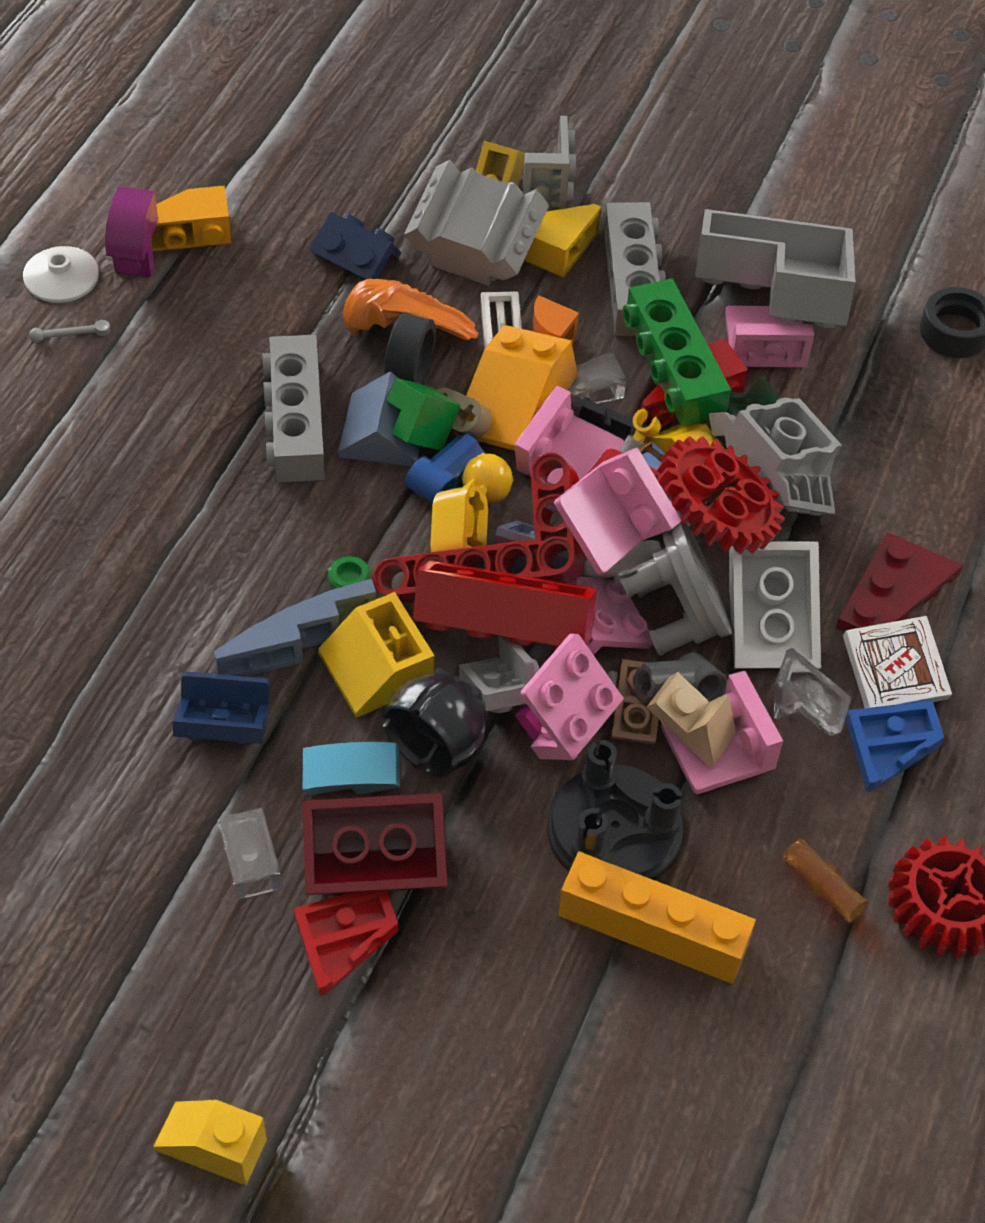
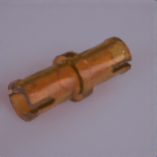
M804 838L798 839L788 847L784 853L783 860L789 863L810 884L808 889L816 897L822 896L847 923L856 920L866 910V905L869 902L841 877L842 871L835 864L829 865L808 845Z

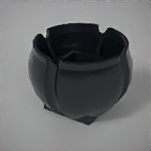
M438 668L434 673L418 675L402 684L393 693L388 706L382 713V718L384 720L388 719L383 728L390 742L399 745V753L413 766L417 767L420 763H425L426 773L432 776L446 777L453 771L467 765L476 755L484 740L485 716L481 690L441 668Z

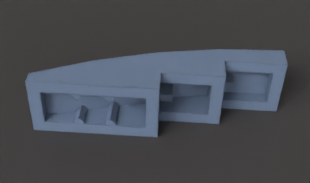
M372 579L324 592L287 607L248 628L214 652L217 674L251 676L303 663V648L323 644L356 607L376 600V590Z

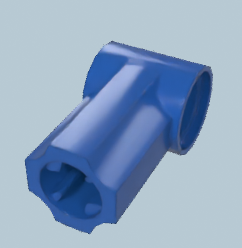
M469 434L464 436L458 435L432 459L426 456L418 459L409 469L405 478V485L433 505V500L437 493L459 487L465 466L469 460L482 453L485 454V452L479 446L478 441Z

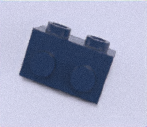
M330 212L309 249L317 257L362 280L378 279L390 256L399 259L402 254L393 244L395 238L378 228L371 232L363 228L365 223L349 213L341 217L333 212Z
M185 671L181 677V700L173 719V736L186 737L193 741L210 739L231 741L239 745L262 744L270 716V680L259 677Z

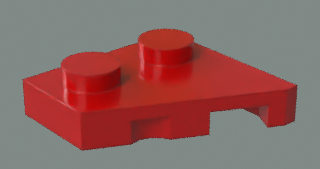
M387 891L346 893L294 908L295 920L319 996L329 993L398 932V922Z

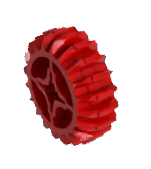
M944 835L938 840L936 845L926 838L924 842H921L919 849L911 846L906 851L904 858H900L895 863L893 868L894 874L890 876L887 884L888 891H890L887 898L888 907L895 909L892 916L893 923L906 924L903 930L904 938L914 935L920 938L918 942L919 950L931 944L936 947L937 957L944 955L946 949H950L956 960L963 957L966 950L976 957L985 946V858L981 856L982 845L977 846L973 850L965 848L964 837L958 840L956 845H951ZM957 889L955 897H952L949 903L944 905L946 897H950L953 890Z

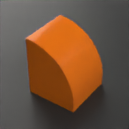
M538 296L534 304L532 331L571 340L573 345L577 339L579 313L542 296Z

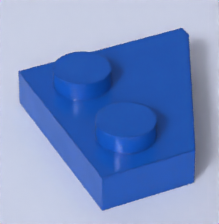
M932 700L848 710L845 718L866 792L874 791L941 747L944 740V734Z

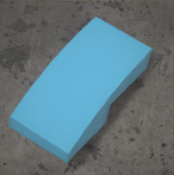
M350 742L303 748V790L310 796L352 789L359 795L400 788L399 745L397 743Z

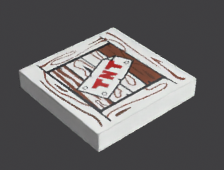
M927 616L845 631L843 639L865 708L930 700L937 702L947 700L952 695Z

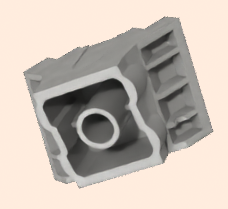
M448 160L436 166L404 236L416 250L431 255V266L489 286L494 280H506L518 274L549 204L537 189L524 194L514 181L507 183L477 173L473 167L460 172Z
M780 398L776 403L765 406L751 404L746 410L739 411L737 417L726 412L709 413L712 436L725 439L726 447L733 446L737 457L740 458L742 455H747V464L750 467L759 466L761 468L758 475L761 478L770 479L771 482L767 487L779 492L780 495L775 501L784 506L783 509H787L789 512H799L800 514L812 516L835 514L830 473L834 459L842 445L800 398Z

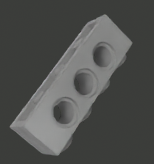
M650 202L606 203L604 239L615 336H636L633 329L626 326L623 318V306L627 305L629 288L666 280L665 271L658 269V266L662 264V245L655 244V240H658L659 222L658 218H652Z
M316 335L269 337L270 353H263L264 377L271 376V382H264L265 406H272V412H265L266 436H274V442L266 443L267 467L275 466L277 483L325 480Z

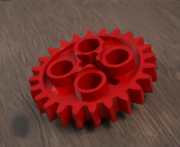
M688 436L684 442L677 440L673 447L671 446L661 458V464L656 471L661 474L657 481L660 486L665 487L663 491L668 499L672 500V506L675 511L680 512L682 515L680 524L690 523L694 526L692 534L697 536L702 532L706 535L707 544L710 546L715 540L719 541L721 548L725 552L731 546L739 555L746 549L751 554H754L758 548L765 549L782 529L780 524L785 519L779 514L784 506L775 501L780 495L779 492L767 487L771 482L770 479L761 478L758 475L761 469L759 466L750 467L747 464V455H742L740 458L737 457L733 446L730 445L727 450H724L717 439L711 445H709L704 436H700L697 441L691 436ZM732 483H736L735 487H729L725 490V492H723L727 486L731 485ZM718 497V499L714 503H712L709 506H705L707 501L712 502Z

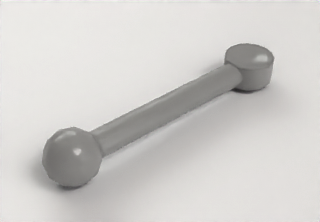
M99 320L95 325L44 331L40 328H33L29 332V338L31 341L39 343L44 338L88 333L106 336L110 333V324L106 320Z

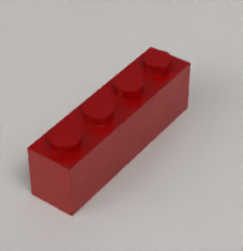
M429 560L417 572L413 620L425 622V626L432 630L446 631L454 627L465 629L468 635L477 638H490L493 635L509 637V641L517 645L530 646L534 645L535 642L550 644L552 649L556 651L569 634H579L586 645L589 643L592 637L598 589Z

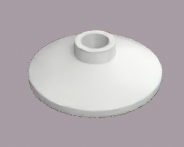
M68 246L53 247L41 251L28 261L23 271L24 284L29 293L42 301L51 303H66L82 298L96 286L99 279V268L96 260L88 252Z
M653 540L640 542L608 571L602 574H597L589 560H587L581 575L594 578H613L616 585H621L622 579L619 577V572L654 558L653 553L661 550L660 543Z

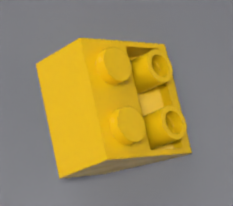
M395 592L356 607L318 648V654L356 718L388 705L393 693L408 680L418 675L434 673V654Z

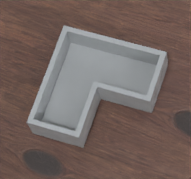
M705 209L695 277L702 278L703 281L710 284H722L725 281L735 282L747 289H760L762 286L770 287L769 316H775L782 322L812 321L823 328H835L837 325L847 326L855 288L853 229Z

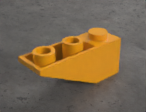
M224 186L187 189L156 204L158 221L151 238L153 251L231 243L229 214Z

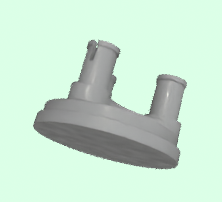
M679 523L673 529L662 533L666 548L653 553L654 558L619 572L622 585L629 597L637 593L639 598L652 591L671 584L685 610L683 618L659 629L649 631L659 656L692 641L699 644L717 635L723 638L733 633L731 622L716 582L687 524L681 525Z

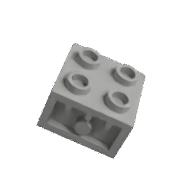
M560 116L557 153H525L523 193L526 194L537 189L549 204L547 211L566 209V204H573L574 184L573 182H568V179L575 177L576 154H569V152H574L575 130L568 129V116Z

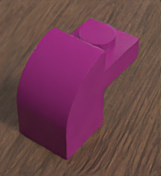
M121 186L116 188L107 216L105 250L106 256L113 258L114 270L117 273L152 276L155 264L151 238L158 221L154 191Z

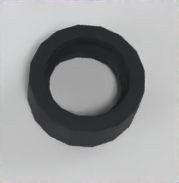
M947 287L933 293L928 297L919 325L920 334L925 343L939 354L952 358H967L985 349V297L977 291L964 287ZM958 314L973 321L978 328L971 331H959L943 324L937 316Z
M401 314L388 341L384 375L392 372L399 379L424 385L430 371L436 343V325L433 319L411 314Z

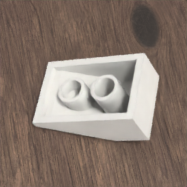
M770 542L763 550L758 548L754 554H751L746 549L741 555L731 546L729 550V592L734 669H820L818 542Z

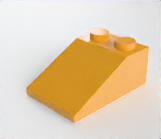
M507 325L502 326L484 349L466 395L487 407L492 414L490 429L481 438L476 439L477 441L515 451L516 441L554 388L560 386L568 390L577 379L578 372L571 340ZM467 415L465 421L472 422L475 417Z

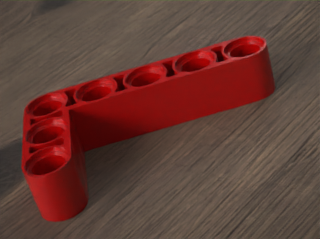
M557 453L543 454L533 463L531 484L535 539L388 558L382 560L376 566L373 573L374 586L385 595L395 592L403 603L414 602L418 569L429 560L467 567H474L477 563L485 561V570L513 574L512 565L516 559L522 556L527 557V565L521 573L514 575L561 583L575 581L584 570L585 554L565 521L558 526L551 527L550 520L552 515L558 511L554 501L579 481L577 471ZM563 468V476L556 484L548 485L549 474L555 469ZM568 551L569 560L567 564L562 568L554 569L553 560L559 552ZM403 571V583L398 588L392 589L394 576Z

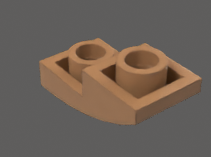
M622 659L618 691L624 699L615 709L611 739L655 745L659 719L647 708L649 703H644L637 697V689L634 684L636 668L642 667L643 663L646 662Z

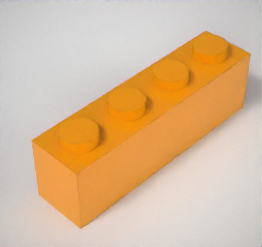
M578 852L561 889L558 916L731 984H734L756 921V919L582 852Z

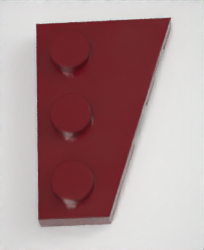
M887 532L839 616L836 628L845 632L846 630L906 620L911 611L922 602L927 603L948 581L951 583L961 574L963 565Z

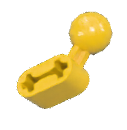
M482 453L470 459L465 466L462 475L463 487L441 491L436 494L432 507L431 552L487 545L488 504L493 505L505 499L513 483L511 467L505 460L495 454Z

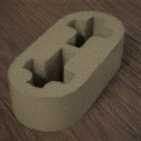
M449 388L437 390L461 405L451 431L462 436L469 434L475 439L481 438L487 433L492 423V414L487 407L475 399ZM467 415L475 417L472 422L465 421Z

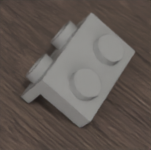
M498 635L500 657L460 664L459 672L461 680L481 690L482 704L485 711L504 713L511 711L516 705L526 704L521 696V690L538 672L539 666L537 661L524 651L522 645L511 643L509 637Z

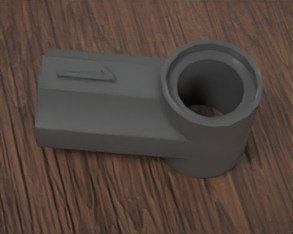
M698 653L685 654L678 661L643 663L642 667L636 668L634 684L637 689V697L644 703H650L669 676L677 672L709 702L725 694L728 681L725 674Z

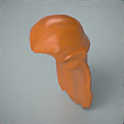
M366 279L359 282L349 294L343 309L344 325L356 338L359 337V330H369L373 324H378L385 328L397 320L401 314H411L433 319L436 328L465 340L477 338L479 334L474 329L475 323L458 309L442 304L436 298L433 299L431 295H426L425 292H419L417 289H412L408 284H401L396 280Z

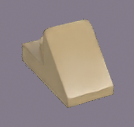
M679 672L669 676L647 706L709 768L716 764L736 735L729 696L725 694L709 702Z

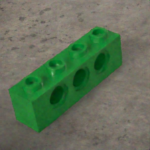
M673 278L630 287L627 305L623 306L624 322L628 328L633 329L636 335L638 350L642 356L646 355L650 363L652 378L656 384L661 385L665 393V402L669 412L675 413L681 427L709 421V413H727L731 388Z

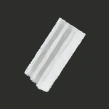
M481 292L480 303L484 349L492 340L489 302H495L498 331L503 325H506L503 301H510L513 327L522 329L518 292Z

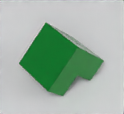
M395 378L386 400L401 409L392 431L394 435L407 443L437 450L443 449L461 407L460 404L430 386Z

